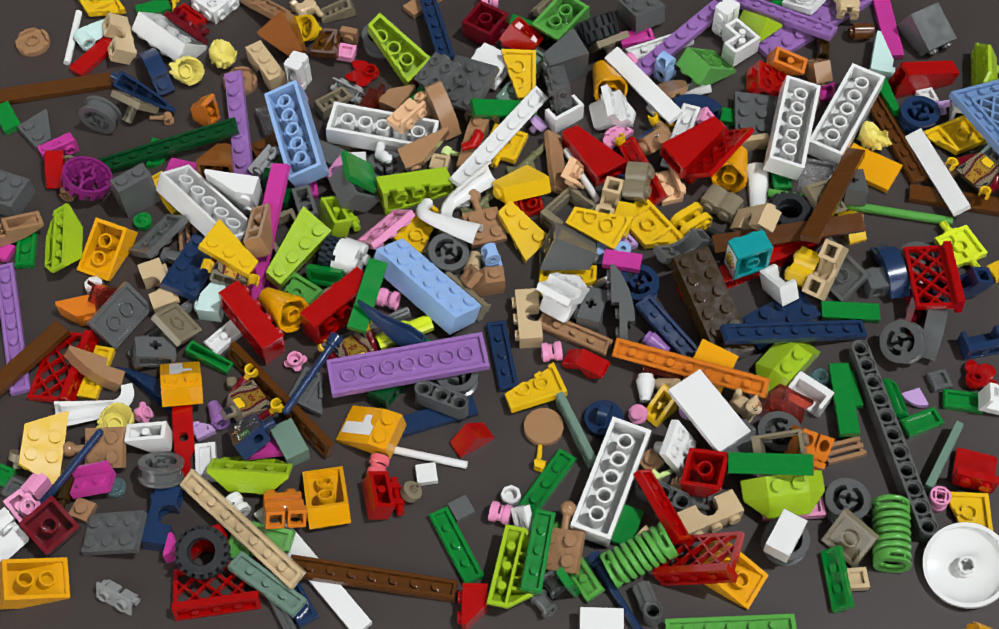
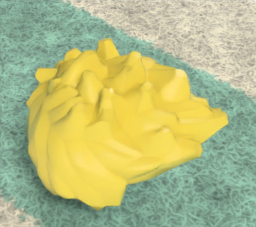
M222 39L214 40L208 50L211 64L215 63L217 68L226 69L230 67L237 57V50L235 51L229 42Z
M182 56L176 59L175 62L168 64L172 69L169 73L175 79L188 86L199 83L205 74L202 62L191 56Z
M864 121L857 140L861 142L864 148H871L872 151L876 149L881 151L882 147L892 145L886 130L880 131L873 122Z
M112 403L100 413L99 420H97L99 425L96 428L127 427V424H135L134 413L130 406L124 403Z

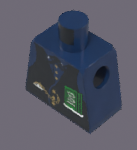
M254 413L230 425L227 429L234 447L242 458L246 460L270 442L271 438L268 430L276 426L277 423L272 415L261 420Z

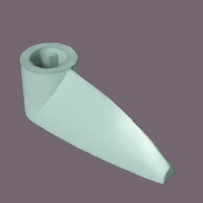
M104 19L86 25L74 32L73 38L83 50L88 51L97 40L104 36L102 28Z

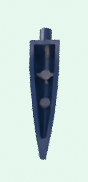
M120 71L119 74L111 73L110 78L115 80L113 86L147 103L176 112V109L137 79L123 71Z
M358 299L357 303L365 314L397 346L401 347L426 342L427 336L413 326L385 315Z
M115 367L125 371L124 376L136 384L157 405L162 407L160 378L132 369ZM172 406L162 407L172 413Z

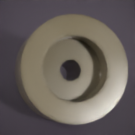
M17 449L10 450L8 460L13 462L12 468L21 469L18 465L20 450Z
M407 481L401 487L400 494L405 501L414 503L421 497L422 489L418 482Z

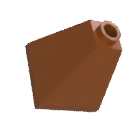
M281 10L257 32L259 36L288 56L293 51L307 52L294 14Z
M216 144L196 160L197 172L205 180V169L235 173L231 144Z

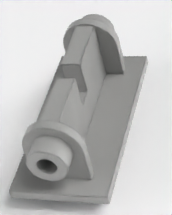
M333 77L336 83L331 85V91L343 86L352 95L353 99L350 102L354 104H361L362 96L367 98V95L363 92L364 89L356 84L351 86L347 80Z
M268 144L247 170L253 176L259 177L261 181L265 167L271 168V164L274 161L276 162L280 155L279 147H271Z
M104 579L101 583L97 581L96 597L102 602L114 606L120 612L131 616L132 606H137L140 602L138 594L128 589L119 593L122 590V586L110 579Z

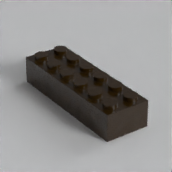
M709 246L673 257L669 267L701 340L705 339L738 355V360L750 356L755 349L753 344H724L720 326L722 324H741L743 322Z

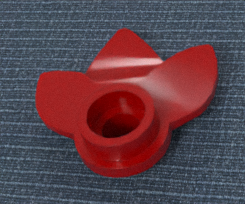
M363 60L352 61L354 70L345 75V78L350 82H356V85L364 87L371 80L379 76V69L374 64H368Z
M973 359L966 362L964 366L967 373L965 384L969 388L974 390L981 387L984 388L990 382L999 384L993 379L996 374L994 366L987 363L979 365Z

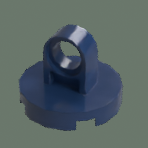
M600 400L590 404L584 415V424L587 427V431L594 437L604 439L612 417L624 420L623 411L612 401Z

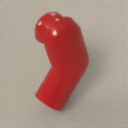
M481 129L473 131L470 141L461 143L463 151L475 149L481 145L484 139V133Z

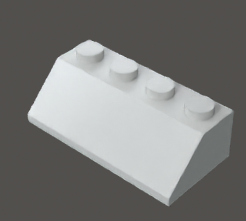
M139 11L131 29L137 33V37L148 41L150 46L158 48L161 54L169 56L172 62H175L176 59L182 56L197 58L207 49V46L162 14Z

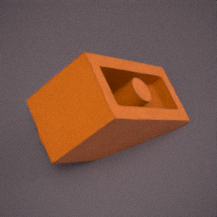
M777 46L768 54L766 63L776 70L784 72L785 75H804L808 59Z
M214 94L201 97L190 108L193 120L204 126L216 123L221 118Z
M94 294L55 302L60 315L80 326H88L86 322L99 309Z

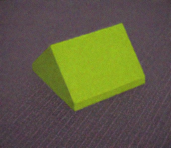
M744 9L739 19L761 37L760 42L782 28L781 23Z

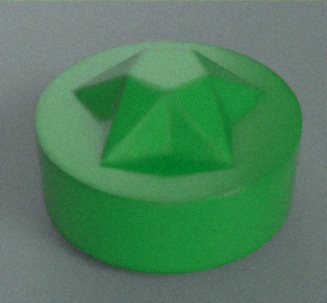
M141 212L135 215L133 223L137 230L145 231L152 227L153 220L150 214Z

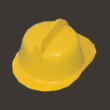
M311 14L295 16L304 42L316 39L322 28L319 27L315 17Z

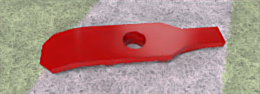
M193 405L172 406L174 452L184 459V467L181 470L184 473V477H186L191 470V457L195 451ZM188 435V439L181 441V436Z

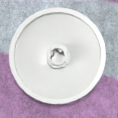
M970 522L951 524L935 533L929 540L923 555V572L931 590L944 602L964 609L981 608L996 601L999 598V536L985 526Z

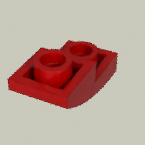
M45 150L47 189L61 188L63 185L60 178L65 164L64 150Z
M541 196L513 202L528 217L539 215L545 208Z

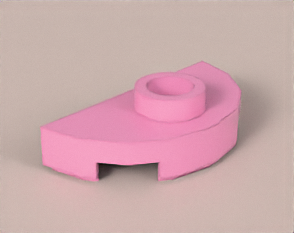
M618 126L609 128L604 134L603 143L613 149L616 147L615 136L619 137V133H624L627 139L634 134V130L629 127L623 128Z

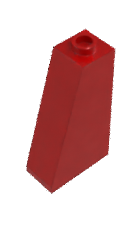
M953 60L901 62L888 83L895 98L898 99L914 95L916 90L930 87L934 90L950 86L960 72Z
M713 116L662 143L660 155L675 173L683 179L723 139L725 126Z
M578 125L567 128L562 132L563 146L569 148L574 158L584 165V173L595 187L605 183L607 176L616 178L618 174L626 172L627 160Z

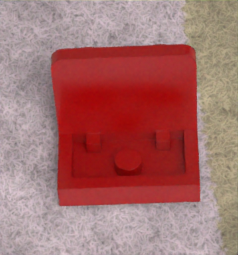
M759 60L746 71V93L760 94L765 92L771 96L778 97L780 87L786 75L784 72L778 71L769 64Z
M957 448L951 484L993 494L999 485V476H995L997 458L992 455Z

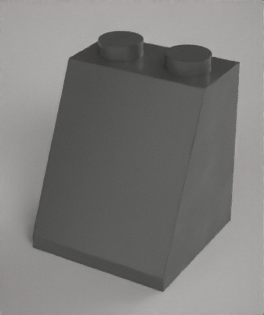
M938 2L910 14L897 24L898 32L920 56L926 54L931 56L937 53L939 48L944 50L952 46L951 42L957 39Z
M575 29L570 30L543 53V61L541 62L543 73H541V77L544 83V76H547L546 68L564 65L569 82L587 76L589 52Z
M143 163L110 180V193L128 218L160 201L152 175Z
M557 222L553 223L539 250V265L543 271L589 270L591 265L595 264L598 259L595 240Z

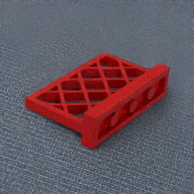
M725 126L723 139L683 178L685 182L692 184L697 178L713 177L755 132L754 129L748 127L728 130Z
M943 241L942 245L904 247L903 253L916 310L953 309L954 313H962L966 300L951 241ZM938 252L939 256L935 259L928 255V253ZM909 253H917L920 257L916 260ZM923 258L931 262L928 267L920 262ZM936 265L942 269V272L938 274L931 268ZM917 266L924 271L918 274L913 271V268ZM926 273H929L935 278L932 281H929L923 276ZM938 280L946 284L943 289L935 284ZM918 281H921L927 286L924 289H921L916 285V283ZM930 288L938 292L935 297L927 292ZM943 295L950 302H942L938 298ZM924 296L931 301L929 303H920L919 299Z
M85 330L84 333L70 332V335L64 342L55 347L41 360L27 395L28 400L42 402L77 401L78 397L76 395L84 375L70 363L67 364L64 354L61 355L59 351L68 345L72 346L71 343L75 340L81 339L80 344L75 347L93 353L95 346L98 345L100 340L92 330ZM58 353L59 357L49 362L50 356ZM63 362L65 366L55 372L53 367ZM51 369L53 374L43 379V373ZM68 370L67 377L60 381L58 376ZM56 378L58 383L48 389L46 384ZM44 386L46 391L40 395H35L36 391ZM59 388H62L59 397L53 396L51 394Z
M743 531L690 535L691 540L683 543L676 549L678 555L687 549L689 552L680 560L678 557L674 558L677 562L672 566H668V563L672 560L667 558L665 564L660 563V566L654 567L652 572L653 576L662 586L736 583L738 574L735 572L745 534ZM732 539H736L735 543L727 548L726 544ZM714 540H719L712 548L709 549L707 547ZM695 542H701V543H700L699 545H697L694 549L690 550L689 547H690L693 543H695ZM724 546L726 550L715 557L713 554ZM706 548L707 552L697 559L695 555ZM731 555L729 563H720ZM712 556L714 558L709 564H702L709 557ZM692 557L695 559L690 565H684Z
M253 558V560L259 563L258 558ZM180 569L173 570L172 613L176 621L262 609L258 590L244 592L242 589L247 583L242 581L238 587L231 583L236 577L233 573L227 579L218 574L214 578H209L206 582L191 577L183 585L179 582V576L186 574ZM216 578L223 581L217 589L210 586ZM197 581L202 586L194 593L189 587ZM227 585L234 589L229 595L220 593ZM206 588L213 592L208 598H201L199 596ZM185 591L191 595L187 601L179 602V597Z

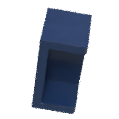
M999 325L994 326L990 333L968 337L965 331L961 332L956 341L964 360L998 355Z

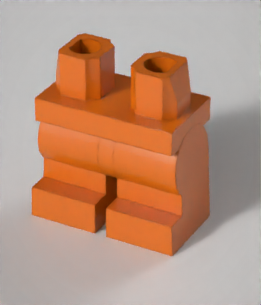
M792 424L791 430L803 429L804 433H808L809 445L806 446L808 454L814 455V471L818 470V468L824 470L826 466L824 463L829 456L835 439ZM798 436L792 437L788 443V451L785 450L784 454H800Z
M293 488L280 493H276L275 490H266L263 493L265 529L284 528L285 520L287 528L306 527L307 508L304 505L301 491L296 492ZM291 518H299L300 521L294 522L291 521ZM270 519H277V520H279V522H277V523H272V522H269V520H270Z

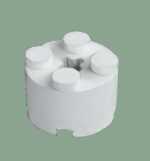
M345 237V239L341 238L334 249L333 255L336 257L335 261L331 260L330 267L343 269L344 276L357 266L362 270L370 258V255L367 254L368 245Z

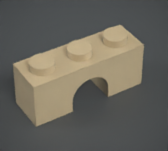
M108 12L102 23L104 36L113 39L107 48L110 61L130 65L137 55V50L134 46V38L131 34L128 18Z
M261 40L245 47L248 61L256 72L260 70L264 83L270 91L287 84L284 71Z
M607 176L602 189L600 204H597L595 208L597 212L615 214L618 201L622 199L624 180Z
M771 203L738 209L730 229L734 232L755 229L757 231L764 230L765 234L773 233L782 212L777 210L776 206Z
M826 239L818 254L820 257L818 268L813 274L809 273L801 291L825 301L849 249Z
M158 257L137 265L146 289L159 287L157 291L148 294L155 313L176 302L180 303L177 294L160 288L162 280L168 273L166 263L161 264Z
M536 288L516 289L515 297H511L512 309L516 308V313H513V323L518 327V330H514L515 341H519L520 349L541 347V343H543L541 321H531L527 318L530 315L539 314L538 290Z
M733 489L713 498L712 507L715 511L713 515H703L696 505L677 512L689 535L707 534L709 532L716 533L727 524L734 525L741 520L744 508Z

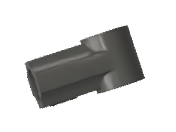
M638 582L632 587V591L641 610L643 622L649 627H656L662 619V606L658 603L650 582ZM653 611L657 613V616L652 617L647 613Z

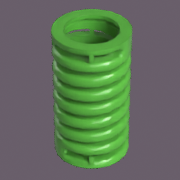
M888 494L877 496L872 500V530L880 537L873 545V567L885 573L906 572L912 568L910 561L912 559V554L910 553L912 550L910 545V501L900 495ZM885 501H899V503H898V502H886V503H882V502H885ZM885 562L902 563V565H892Z
M658 522L657 526L649 528L650 535L644 530L641 532V536L636 534L634 540L632 538L627 539L628 546L625 542H621V550L618 546H614L613 552L612 550H607L599 554L617 589L621 588L624 582L630 583L631 578L637 579L638 574L645 575V570L650 572L653 567H659L660 562L665 564L667 558L672 560L679 556L661 522Z

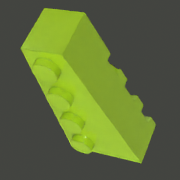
M379 13L368 24V33L405 86L411 85L415 82L414 78L431 57Z
M447 167L376 177L378 195L381 199L380 203L385 215H388L394 209H407L417 206L425 198L433 201L449 196L454 191V184L449 180L451 176Z
M304 206L266 271V279L279 290L321 248L326 237L331 235L332 230Z

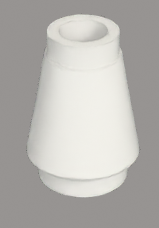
M640 373L636 379L640 402L650 403L655 385L654 375L651 373Z

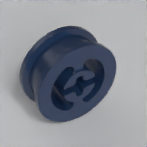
M909 97L901 105L898 115L899 126L908 134L920 128L924 132L937 126L940 108L934 100L928 97Z
M641 264L640 273L621 271L629 288L633 306L648 294L656 300L660 282L657 273L651 267ZM638 278H640L641 284L639 285L638 294H635Z

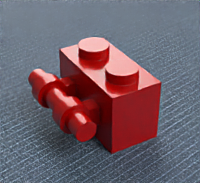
M368 471L361 484L368 520L389 519L394 509L397 516H403L405 514V501L401 497V484L398 483L397 477L389 478L388 471Z

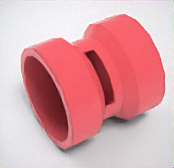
M379 453L371 454L369 459L370 467L367 468V473L368 471H386L390 458Z

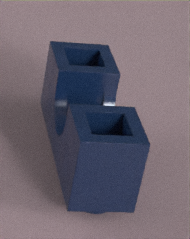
M181 487L155 488V491H152L150 496L151 506L146 511L148 514L141 540L146 550L163 552L168 533L172 532L175 534L171 525L162 524L161 520L170 513L180 514L185 496Z

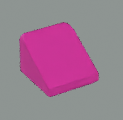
M835 82L820 87V102H831L839 88Z
M172 532L168 533L163 551L166 563L176 560L174 551H176L175 544L177 540Z

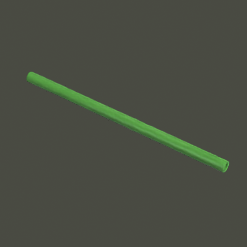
M769 188L767 197H774V194H780L784 190ZM866 204V206L845 205L847 210L934 224H940L946 220L949 226H952L953 217L873 204Z

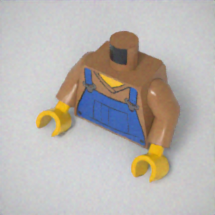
M654 112L655 117L648 115L650 124L655 127L636 138L645 156L659 150L662 143L668 141L671 136L669 127L663 121H660L658 112ZM619 133V137L615 136L617 147L626 141L624 133Z

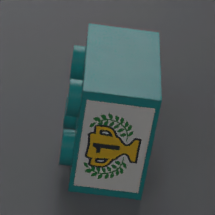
M764 230L753 231L748 235L734 237L728 241L724 264L733 280L759 272L769 266L773 246Z

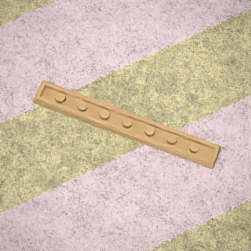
M191 469L179 486L290 589H294L306 574V571L196 470Z

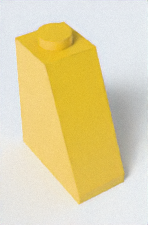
M525 165L492 182L494 197L505 204L510 200L515 202L551 192L549 176L529 165Z

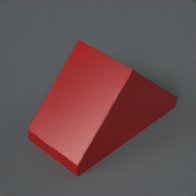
M484 422L466 423L450 441V445L461 459L494 440V436Z

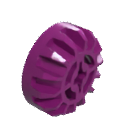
M78 156L69 159L64 164L60 181L63 184V189L66 192L69 191L70 196L78 195L80 201L88 198L89 202H91L95 198L100 200L109 193L110 180L113 179V175L109 167L102 161L88 156ZM94 182L97 185V189L93 187Z

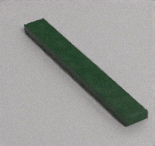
M233 117L105 156L98 160L106 164L111 172L114 173L240 133L236 118Z

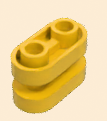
M695 202L677 212L670 222L676 229L680 228L679 232L685 236L691 228L706 230L708 226L712 225L713 218L708 212L702 213L703 207L698 202Z

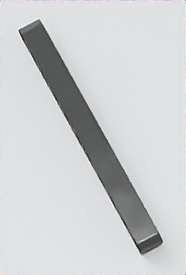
M856 340L852 343L848 354L849 362L854 371L898 493L910 501V523L914 536L918 541L927 543L938 530L937 521L867 342ZM908 490L913 491L916 495L911 494ZM915 509L921 510L922 513H918ZM922 528H927L930 532H925Z

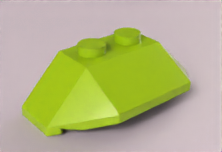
M975 43L971 52L972 86L998 80L999 65H997V57L992 46Z
M68 203L53 211L52 216L54 217L49 224L46 234L44 267L52 273L82 258L83 226Z
M807 342L774 343L755 364L756 375L770 378L765 399L775 405L785 394L788 386L800 371L804 372L821 352Z
M241 456L224 457L221 459L212 458L207 467V473L229 492L263 495L266 490H275L289 478L293 464L270 458L244 460Z
M822 470L814 471V476L772 475L740 481L743 502L768 519L780 517L784 509L795 515L811 514L825 492Z
M505 525L487 605L509 609L534 596V594L519 591L530 536L527 528Z

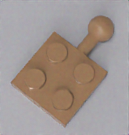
M471 189L469 191L471 196L468 201L473 204L475 211L462 213L461 219L483 224V231H477L474 243H470L471 249L483 247L488 243L507 242L505 229L497 216V206L482 209L479 202L481 193L476 189Z
M126 427L85 428V444L97 429L104 431L103 436L85 457V464L107 460L112 468H126V443L124 442ZM71 441L65 442L63 445V456H74L84 445H76Z
M564 501L560 506V512L563 515L561 528H553L546 565L547 571L553 570L556 572V570L563 567L568 574L579 575L586 533L569 530L571 517L574 516L577 509L572 501Z

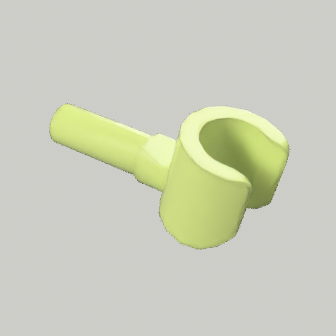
M445 146L441 154L459 157L460 152L452 151L451 147Z
M656 469L652 470L655 477L660 481L665 476L675 473L672 469L661 473Z

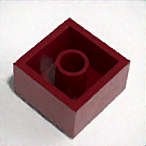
M480 0L462 21V36L481 45L487 43L494 46L509 26V13Z
M52 495L18 523L48 557L82 529Z

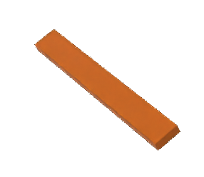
M618 337L616 338L612 357L686 377L700 369L712 384L733 390L740 388L744 393L757 394L762 398H766L770 378Z

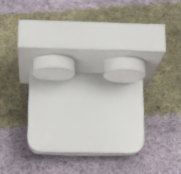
M607 84L601 86V100L589 105L593 127L596 130H606L614 126L623 128L633 127L636 112L627 102L625 95L621 90L613 92Z
M559 272L551 273L547 281L539 282L536 290L542 292L541 295L543 296L539 309L563 323L567 322L590 289L587 288L579 275L561 274Z
M3 507L0 510V562L2 559L11 558L29 541L28 535L15 522L16 518L7 507Z

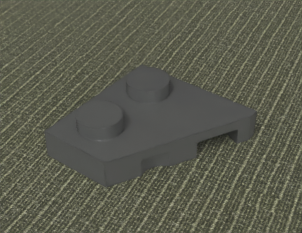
M47 109L17 126L21 134L37 151H39L37 146L53 140Z
M305 366L288 395L290 398L311 368ZM318 372L296 404L300 408L321 417L323 412V374Z

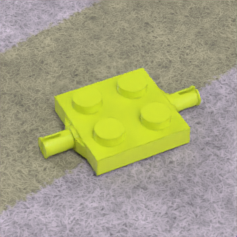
M946 220L942 221L939 225L945 233L935 237L933 241L935 245H942L943 241H951L958 268L965 265L981 267L977 260L986 257L988 252L969 227L964 225L959 228H951Z

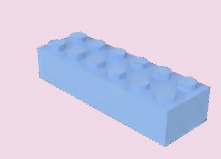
M294 80L265 93L266 103L283 163L291 166L288 180L296 188L330 175L307 97L297 80Z
M403 238L376 249L373 259L388 263L384 278L449 335L476 321L482 305Z

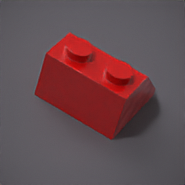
M518 16L508 26L499 40L507 49L535 50L545 37Z
M689 448L680 481L683 492L690 496L702 498L720 492L728 465L729 452Z

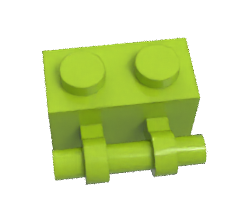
M336 196L322 197L320 199L318 216L321 222L332 230L331 235L342 238L348 236L350 227L356 232L361 229L358 217L353 214L354 210L342 208Z

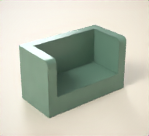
M292 418L270 429L271 437L278 444L286 463H292L294 467L310 459L309 449Z

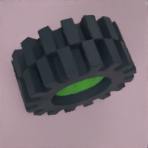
M333 235L326 237V240L323 242L324 245L321 246V251H319V265L330 267L331 260L335 261L336 256L333 255V252L341 238Z

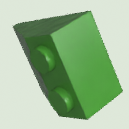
M554 0L533 21L531 26L558 41L570 30L574 29L577 23L590 18V7L579 0Z
M687 47L676 63L681 68L680 71L684 75L690 76L692 78L691 81L697 86L711 85L737 71L714 50Z

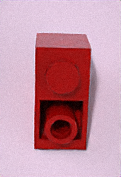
M462 583V591H458V604H462V611L457 612V624H461L462 629H470L488 612V583Z

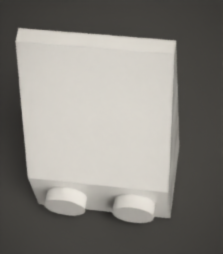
M205 169L206 180L241 213L250 216L253 207L262 205L264 196L259 177Z

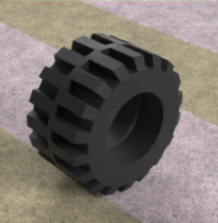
M612 11L589 18L574 26L585 47L621 32L615 13Z
M781 191L780 194H774V197H771L768 203L775 205L776 209L782 212L776 225L809 220L813 208L809 201H807V198L800 196L801 193L797 192L795 194L793 191L788 193ZM782 214H790L795 218H787Z
M196 525L194 528L185 530L186 532L179 536L180 540L175 544L176 551H174V556H176L175 562L179 565V569L187 576L201 580L214 578L216 575L221 574L223 569L229 564L228 560L231 557V547L227 537L218 529L208 525ZM199 540H208L215 547V556L206 565H198L191 558V549Z

